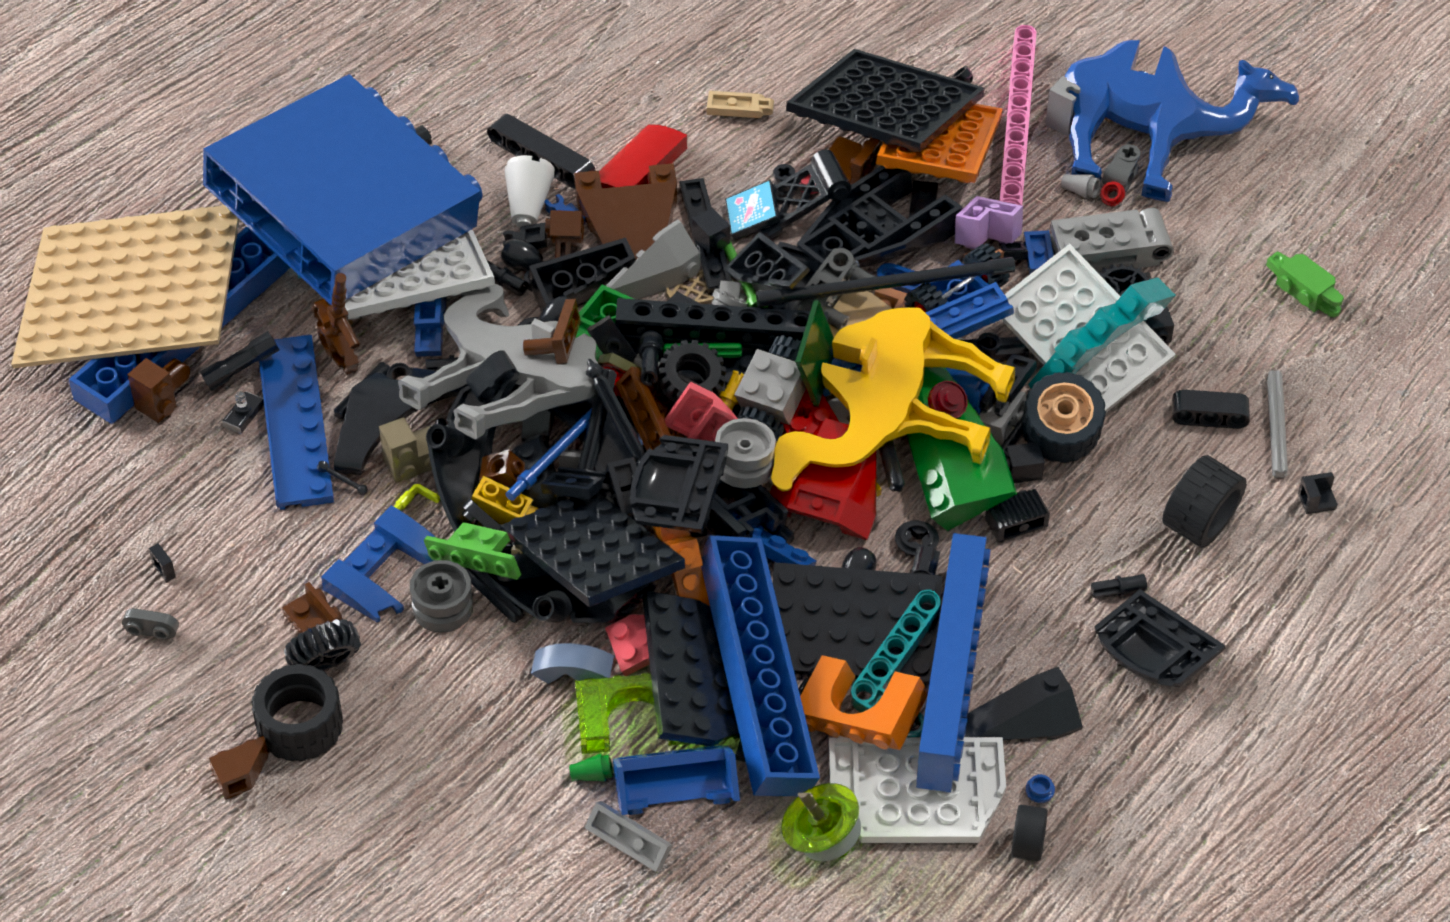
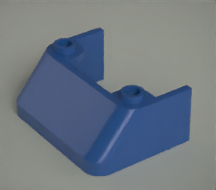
M728 745L648 753L613 759L619 810L622 815L643 813V808L648 807L650 804L699 798L711 799L713 804L730 803V798L734 801H740L735 753Z

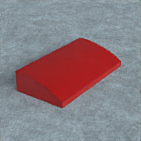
M647 125L599 171L601 187L612 188L649 184V166L672 164L687 150V134L667 126Z

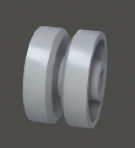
M747 418L734 419L723 424L717 431L715 442L728 443L724 475L720 479L733 487L739 488L757 487L765 483L772 475L774 467L776 439L773 431L766 424Z

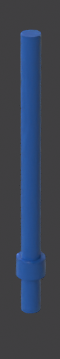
M592 408L529 470H524L517 477V482L505 493L509 500L514 501L525 489H530L537 482V477L587 428Z

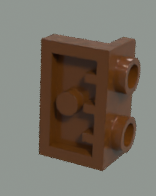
M310 582L304 584L306 594L282 607L284 616L299 633H303L308 628H313L317 624L321 625L327 621L332 622L336 619H343L340 611L335 606L331 607L327 603L323 591L320 588L315 589Z

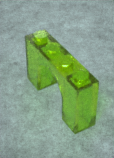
M651 673L634 676H613L601 679L587 678L575 681L581 753L610 752L608 720L612 712L620 705L632 701H641L654 706ZM667 740L668 746L691 744Z

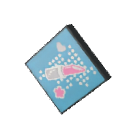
M771 180L725 199L731 236L734 240L781 222L775 188Z

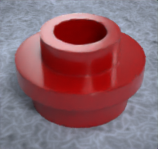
M1108 182L1100 191L1101 200L1107 206H1117L1125 199V189L1118 182ZM1113 191H1116L1117 196L1115 198H1110L1109 194Z

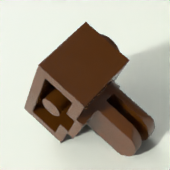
M550 211V218L545 220V233H547V238H551V245L556 246L555 258L562 256V247H566L565 255L572 253V247H583L584 219L582 211Z
M147 358L144 359L128 373L135 409L157 423H160L166 416L171 415L177 407L174 392L189 378L190 367L176 358H173L163 368Z

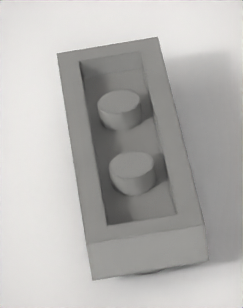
M602 801L595 803L584 827L655 872L661 871L673 846L670 842L627 816L622 815L619 811Z

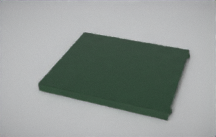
M814 300L795 361L814 407H819L825 388L822 381L821 367L823 362L832 364V341L834 339L819 300Z

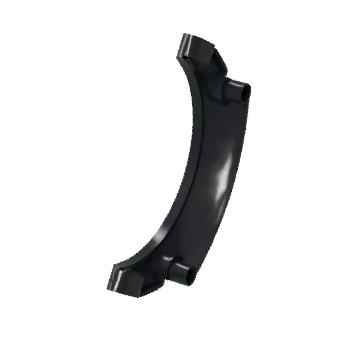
M504 350L491 354L467 377L466 383L468 386L460 390L447 417L448 425L434 424L430 426L426 433L435 484L454 532L463 522L473 524L463 515L466 510L462 506L469 498H472L480 483L482 458L492 454L496 427L485 430V433L475 440L456 429L453 411L462 404L482 406L509 396L520 374ZM480 522L476 524L477 526L484 527ZM482 572L503 595L524 611L541 621L560 623L569 616L573 623L578 624L614 623L642 603V597L646 591L654 592L656 589V584L653 581L588 607L551 575L505 582L498 580L495 574Z

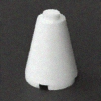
M517 156L509 159L507 166H505L504 172L511 219L519 228L537 223L554 179L555 169L545 159L540 158V162L532 160V156Z

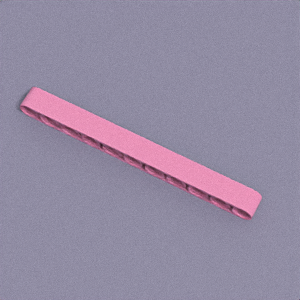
M1030 25L1018 26L1014 34L999 201L1021 206L1023 202L1036 45V30Z

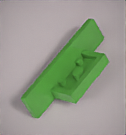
M463 522L448 540L432 536H426L424 539L428 555L432 560H448L458 563L462 567L518 579L521 576L515 557L501 552L510 541L507 532Z

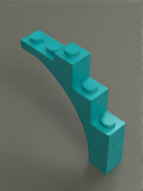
M1159 277L1130 285L1115 304L1101 307L1084 327L1070 330L1055 347L1054 350L1056 352L1029 382L1028 386L1032 389L1037 381L1039 382L1043 377L1053 375L1054 373L1069 372L1076 374L1085 364L1119 336L1142 321L1160 314L1176 295Z

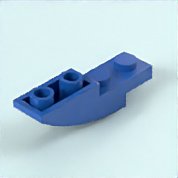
M447 296L437 298L434 301H424L415 304L414 326L416 331L414 352L416 357L442 356Z

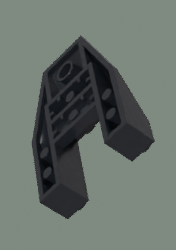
M882 165L852 184L849 195L844 199L832 200L798 241L797 248L819 265H822L833 249L844 248L849 250L853 257L859 261L860 268L868 267L946 241L955 235L956 215L963 207L945 194L907 219L893 209L891 205L912 192L911 172L899 168L888 169Z

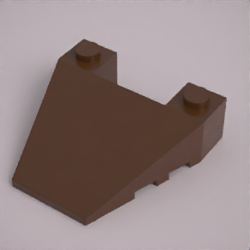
M674 163L649 166V184L602 188L599 171L574 173L577 209L582 211L587 227L597 238L598 245L626 238L636 261V254L641 249L646 251L655 242L652 238L672 223L674 208L677 205V179Z

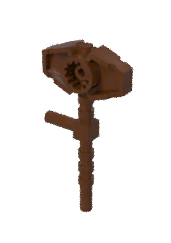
M338 273L335 277L332 305L329 306L325 299L313 303L314 318L318 320L316 323L317 333L325 352L330 355L339 368H344L343 372L348 375L358 371L359 361L354 351L355 348L360 346V343L348 322L349 313L345 308L347 292L346 275Z

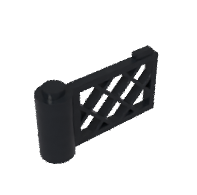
M831 150L818 151L811 158V164L774 186L777 204H783L779 212L781 222L773 224L766 229H761L760 232L767 238L772 239L782 233L783 228L830 199L835 201L841 200L849 195L851 185ZM811 175L807 185L800 184L803 178ZM789 190L786 198H779L782 191ZM797 190L804 191L801 199H793ZM811 192H820V196L813 200H808ZM790 205H797L794 212L787 213Z

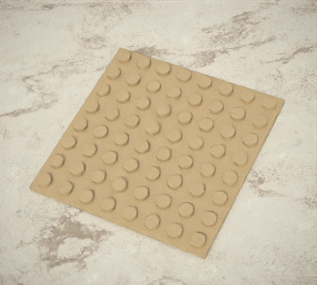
M225 205L44 227L11 363L12 368L219 344L240 219Z

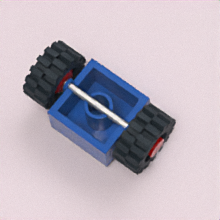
M981 244L965 255L963 258L964 264L957 260L948 267L1000 259L1001 253L999 251L995 252V248L993 246L990 247L989 244ZM1010 274L982 275L923 283L906 294L904 305L907 308H921L926 313L996 282L999 287H1002L1009 281Z

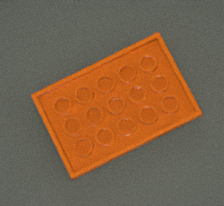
M981 104L973 105L921 152H910L904 147L888 145L883 142L877 155L876 164L883 165L888 169L899 168L908 170L914 174L925 173L936 178L957 179L962 183H975L1002 118L1003 108Z

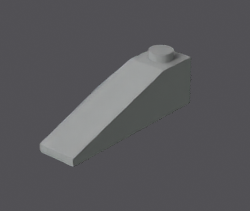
M677 219L659 231L652 238L655 242L646 251L641 249L636 254L637 259L629 269L627 267L623 268L606 286L634 299L666 290L668 287H675L697 275L700 270L699 251L683 224Z

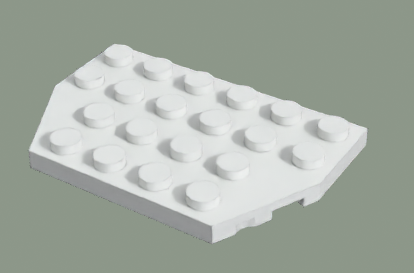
M907 737L901 750L892 748L881 749L875 744L867 742L860 744L852 741L850 738H829L830 794L833 798L844 801L859 817L861 832L858 839L861 843H980L1006 791L1003 737H964V740H960L964 741L961 761L957 763L961 764L959 781H953L951 792L916 788L921 737ZM841 810L845 818L848 819L847 811Z

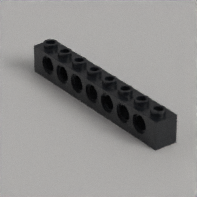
M617 298L615 324L626 340L640 341L641 334L645 331L655 330L662 335L663 342L681 343L684 340L692 343V340H697L698 343H740L743 348L770 349L777 336L792 337L795 341H802L811 311ZM824 312L828 322V312Z

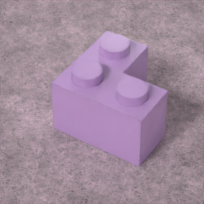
M976 196L956 215L955 243L964 245V247L969 249L977 248L988 238L997 240L999 243H1013L1022 234L1023 206Z

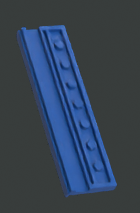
M312 334L274 339L280 351L263 361H259L276 506L280 507V510H285V506L301 504L302 507L334 503L331 474L320 472L317 469L320 461H326L329 464Z

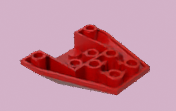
M825 418L813 435L824 439H837L847 432L849 425ZM877 450L864 461L853 466L828 467L810 463L793 481L790 490L782 492L773 485L770 494L788 510L787 517L791 518L792 512L840 526L843 534L868 541L876 518Z

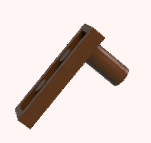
M565 299L552 338L527 339L523 341L525 356L555 354L557 364L568 362L581 322L576 299Z

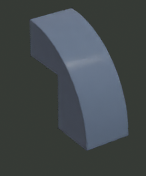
M553 644L535 651L531 674L547 684L567 674L587 687L594 689L610 679L614 655L582 644Z

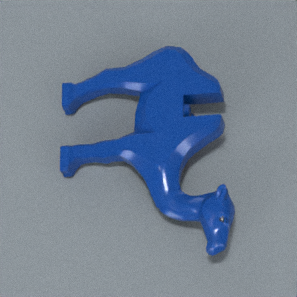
M1140 40L1123 41L1103 55L1084 58L1071 64L1065 74L1068 81L1080 87L1079 94L1072 90L1068 92L1076 97L1072 115L1073 122L1069 135L1074 156L1071 175H1095V178H1099L1101 182L1102 170L1092 159L1091 141L1097 129L1107 117L1126 128L1150 135L1149 165L1141 196L1169 202L1172 196L1173 185L1165 180L1162 175L1169 163V154L1174 145L1185 139L1226 135L1241 131L1254 117L1259 103L1287 102L1290 105H1296L1299 102L1298 90L1295 85L1282 81L1270 70L1252 67L1245 60H1240L1238 66L1239 75L1232 101L1224 107L1213 106L1199 98L1188 87L1179 68L1176 56L1171 49L1163 47L1155 75L1144 71H1134L1139 54Z

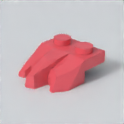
M690 381L664 421L667 427L687 436V438L715 442L717 431L721 426L738 418L715 393Z
M629 615L605 627L620 670L625 677L650 665L644 615Z

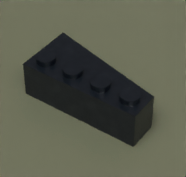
M622 238L529 266L530 287L541 312L551 300L559 296L576 299L577 306L590 300L601 285L606 286L623 268L627 267L629 269L635 263V256L627 239Z

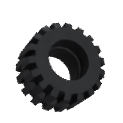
M684 340L681 341L680 346L675 343L671 346L670 350L667 349L664 352L658 367L656 390L657 393H661L660 399L663 402L668 401L667 406L672 409L688 386V383L681 380L677 372L682 370L697 372L704 380L703 383L697 385L715 393L719 397L726 378V367L723 366V358L717 357V350L714 348L712 350L708 349L709 345L703 343V346L699 345L697 340H692L691 344Z

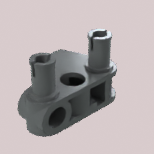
M835 248L806 286L876 276L861 269L859 261L853 257L849 250ZM842 295L799 300L794 304L795 310L811 311L814 300H819L823 312H828V323L839 331L846 327L849 321V316L833 308Z

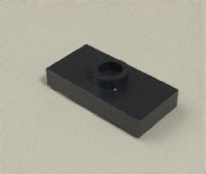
M610 315L587 328L589 335L596 341V345L603 354L614 353L630 362H633L637 354Z

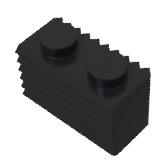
M1035 488L1028 491H1019L1016 495L985 512V521L990 530H992V534H994L997 542L1048 527L1050 512Z

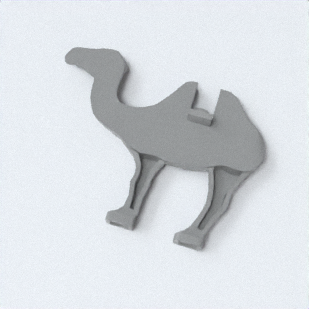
M495 284L482 290H471L461 293L463 298L452 304L444 314L445 327L458 345L459 358L425 378L408 375L398 381L400 399L404 403L421 410L444 393L468 385L466 383L467 377L491 354L504 350L520 374L515 384L520 387L506 398L482 406L462 404L453 411L456 429L476 440L489 428L521 422L538 412L582 403L592 398L596 394L594 379L589 378L585 372L588 368V359L597 363L596 341L585 333L575 338L567 363L557 364L555 354L525 356L523 341L527 339L552 338L558 321L542 322L535 318L528 325L501 326L480 320L477 317L479 313L494 312L501 317L509 316L508 308L504 302L503 287Z

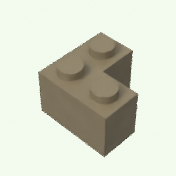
M404 417L379 426L383 461L395 483L411 479L427 471H432L426 441V433L430 426L412 432Z

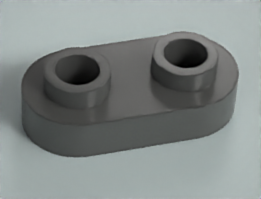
M135 608L126 610L122 619V625L128 633L136 636H153L161 640L175 637L179 627L178 620L169 614Z

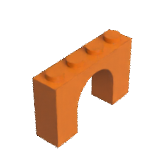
M822 655L800 696L808 731L814 732L817 730L825 732L835 738L842 736L860 744L867 742L875 744L881 749L892 748L901 750L928 696V691L921 678L894 672L883 696L877 704L867 711L847 714L841 712V705L855 675L845 660Z

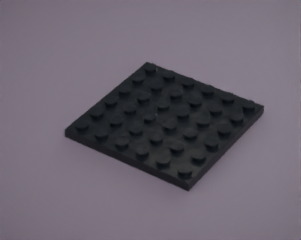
M853 49L789 99L786 103V111L795 113L798 117H808L817 120L820 124H830L839 127L843 131L859 133L865 138H875L888 145L904 147L910 152H921L983 98L985 88Z

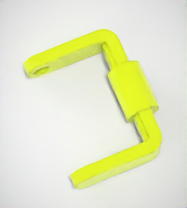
M414 484L396 501L394 507L400 511L403 510L417 493L435 503H438L441 499L435 492L420 484Z

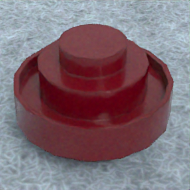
M943 381L936 384L930 390L928 395L929 408L944 412L956 419L961 417L966 411L968 405L967 395L959 384L953 381Z

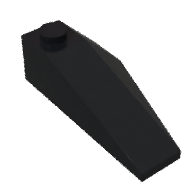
M760 232L724 268L728 274L738 281L793 289L810 271L807 266Z
M1056 667L1030 677L967 713V726L964 737H1003V740L1020 739V742L1030 741V738L1047 737V740H1051L1082 730L1083 725L1072 687L1060 668Z

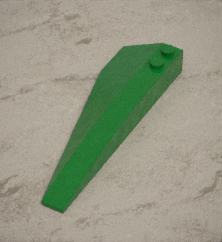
M924 367L923 385L918 400L929 407L928 395L936 384L943 381L957 382L946 368ZM967 398L968 405L966 411L957 419L985 426ZM991 432L990 443L981 464L972 461L968 447L953 440L937 439L924 433L907 434L931 519L946 531L1017 494L1004 451L995 441Z

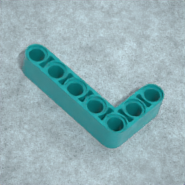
M923 590L916 595L851 688V703L858 712L867 711L877 704L883 696L894 672L901 671L937 620L940 613V598L935 591ZM924 603H930L934 608L932 610H924L920 606ZM908 625H915L919 630L910 633L904 628ZM892 647H899L903 652L899 655H894L888 650ZM877 669H882L887 672V675L876 677L873 672ZM866 691L871 694V697L867 700H862L857 697V694ZM919 712L915 720L919 728L910 731L907 737H921L924 715Z

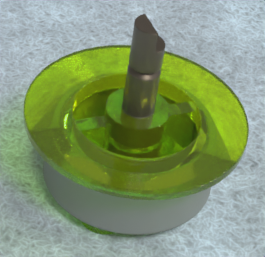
M836 783L817 785L803 793H798V797L789 805L782 819L781 831L784 840L794 850L803 852L806 856L816 861H829L846 856L857 842L861 832V821L858 817V800L848 787Z

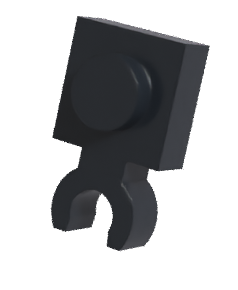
M545 223L521 226L520 232L513 230L503 232L505 238L503 246L507 240L521 239L532 244L537 249L547 247Z

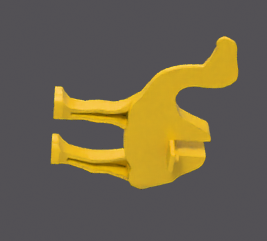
M921 308L885 310L868 320L848 325L838 331L832 341L833 357L862 365L861 372L824 362L822 363L821 372L823 385L848 409L850 413L849 428L842 437L837 439H824L813 434L797 431L782 435L776 443L771 479L773 485L780 491H788L792 488V483L800 472L810 463L828 467L853 466L864 461L886 442L911 433H924L937 439L953 440L968 447L972 461L981 464L990 443V427L956 419L944 412L931 409L920 402L918 396L923 385L924 367H942L966 371L988 383L994 390L997 400L1006 403L1014 384L1015 367L994 361L972 343L953 339L938 328Z

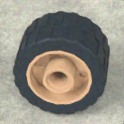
M1058 372L1043 377L1029 390L1025 401L1021 423L1025 441L1027 443L1037 442L1040 445L1043 457L1052 462H1074L1087 456L1096 447L1100 439L1106 416L1105 401L1101 396L1102 393L1094 386V383L1081 375Z

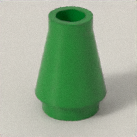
M600 753L569 765L572 782H607V778L613 777V766L609 754L603 755Z

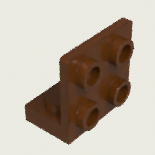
M839 136L829 150L834 153L849 183L854 184L871 173L877 165V155L883 141L870 138L861 145Z

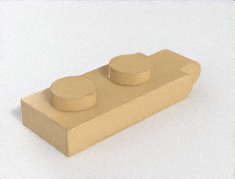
M709 91L707 115L761 118L763 115L773 114L774 100L765 98L762 94Z

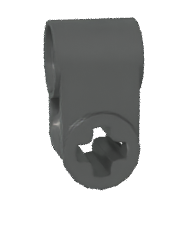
M1131 144L1121 146L1112 162L1105 169L1102 183L1118 182L1127 192L1139 171L1137 162L1141 155L1140 149Z

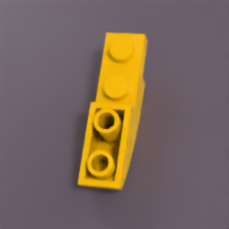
M485 476L481 479L471 498L483 511L501 525L510 522L514 518L531 514L538 509L532 506L533 499L523 494H520L514 501L509 500L505 493L510 488Z

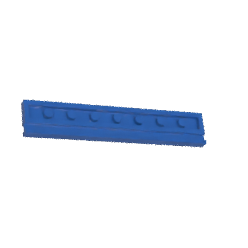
M995 282L930 310L926 314L938 328L953 339H958L1013 315L1014 309ZM834 357L831 364L861 372L862 365ZM826 387L823 391L824 397L832 394Z

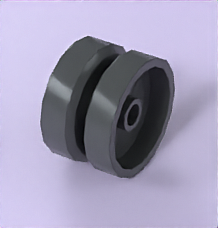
M435 560L422 565L414 572L410 580V597L412 600V613L418 624L433 632H450L468 622L473 613L471 578L462 566L448 560Z

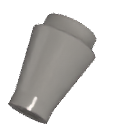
M1064 174L1061 187L1086 199L1096 198L1100 189V179L1095 178V175Z

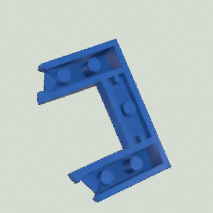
M392 505L374 522L375 530L343 562L338 559L321 576L325 592L375 622H380L378 612L387 608H393L396 614L404 610L403 604L369 579L392 553L399 549L422 564L435 561L428 555L424 543L426 536H435L414 519Z

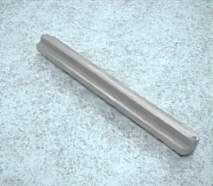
M1271 370L1268 372L1267 385L1272 475L1275 478H1285L1288 472L1283 378L1281 371Z

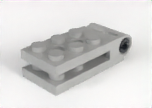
M1147 208L1140 213L1138 210L1051 220L1050 229L1052 234H1050L1053 255H1056L1067 245L1071 244L1098 273H1100L1103 267L1109 269L1111 264L1119 267L1121 262L1126 267L1132 264L1135 269L1159 266L1160 262L1169 259L1174 253L1162 215L1156 208Z

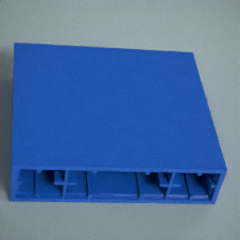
M350 74L203 148V185L330 305H332L335 277L338 273L346 275V299L477 227L479 202L483 198L482 189L478 181L469 174L463 176L449 163L447 155L439 146H430L416 134V130L408 118L405 116L397 117L384 105L380 94L374 88H365Z

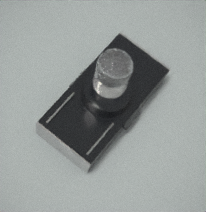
M247 391L236 393L235 405L222 420L224 428L239 434L243 433L264 406L263 398Z

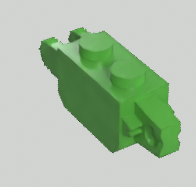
M1277 251L1267 259L1266 266L1277 276L1276 284L1283 291L1289 293L1313 312L1319 309L1330 317L1339 316L1342 309L1340 305H1342L1344 297L1334 288L1335 277L1304 254H1296L1289 258Z

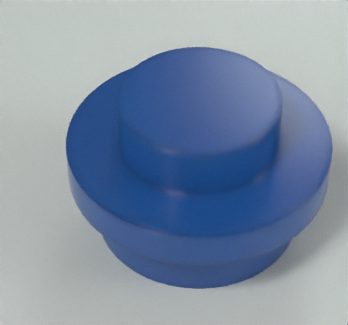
M1038 774L1028 780L1025 791L1028 798L1032 801L1045 803L1053 798L1055 786L1048 776Z

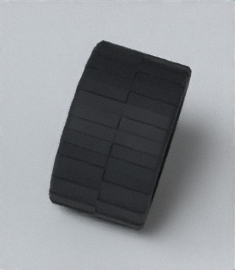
M1202 456L1184 473L1171 493L1163 511V524L1200 548L1210 545L1220 535L1236 512L1247 486L1246 478L1211 456Z
M303 664L286 665L271 671L269 675L263 677L254 690L251 702L258 738L264 736L268 752H271L275 757L283 758L287 761L314 759L319 757L320 754L326 753L338 741V737L343 729L339 692L332 677H329L322 669L319 670L315 666ZM293 702H312L322 707V710L314 718L299 724H286L273 718L278 710Z

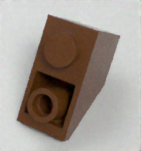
M264 736L247 740L242 745L220 751L215 756L209 758L212 774L225 800L253 789L269 756Z

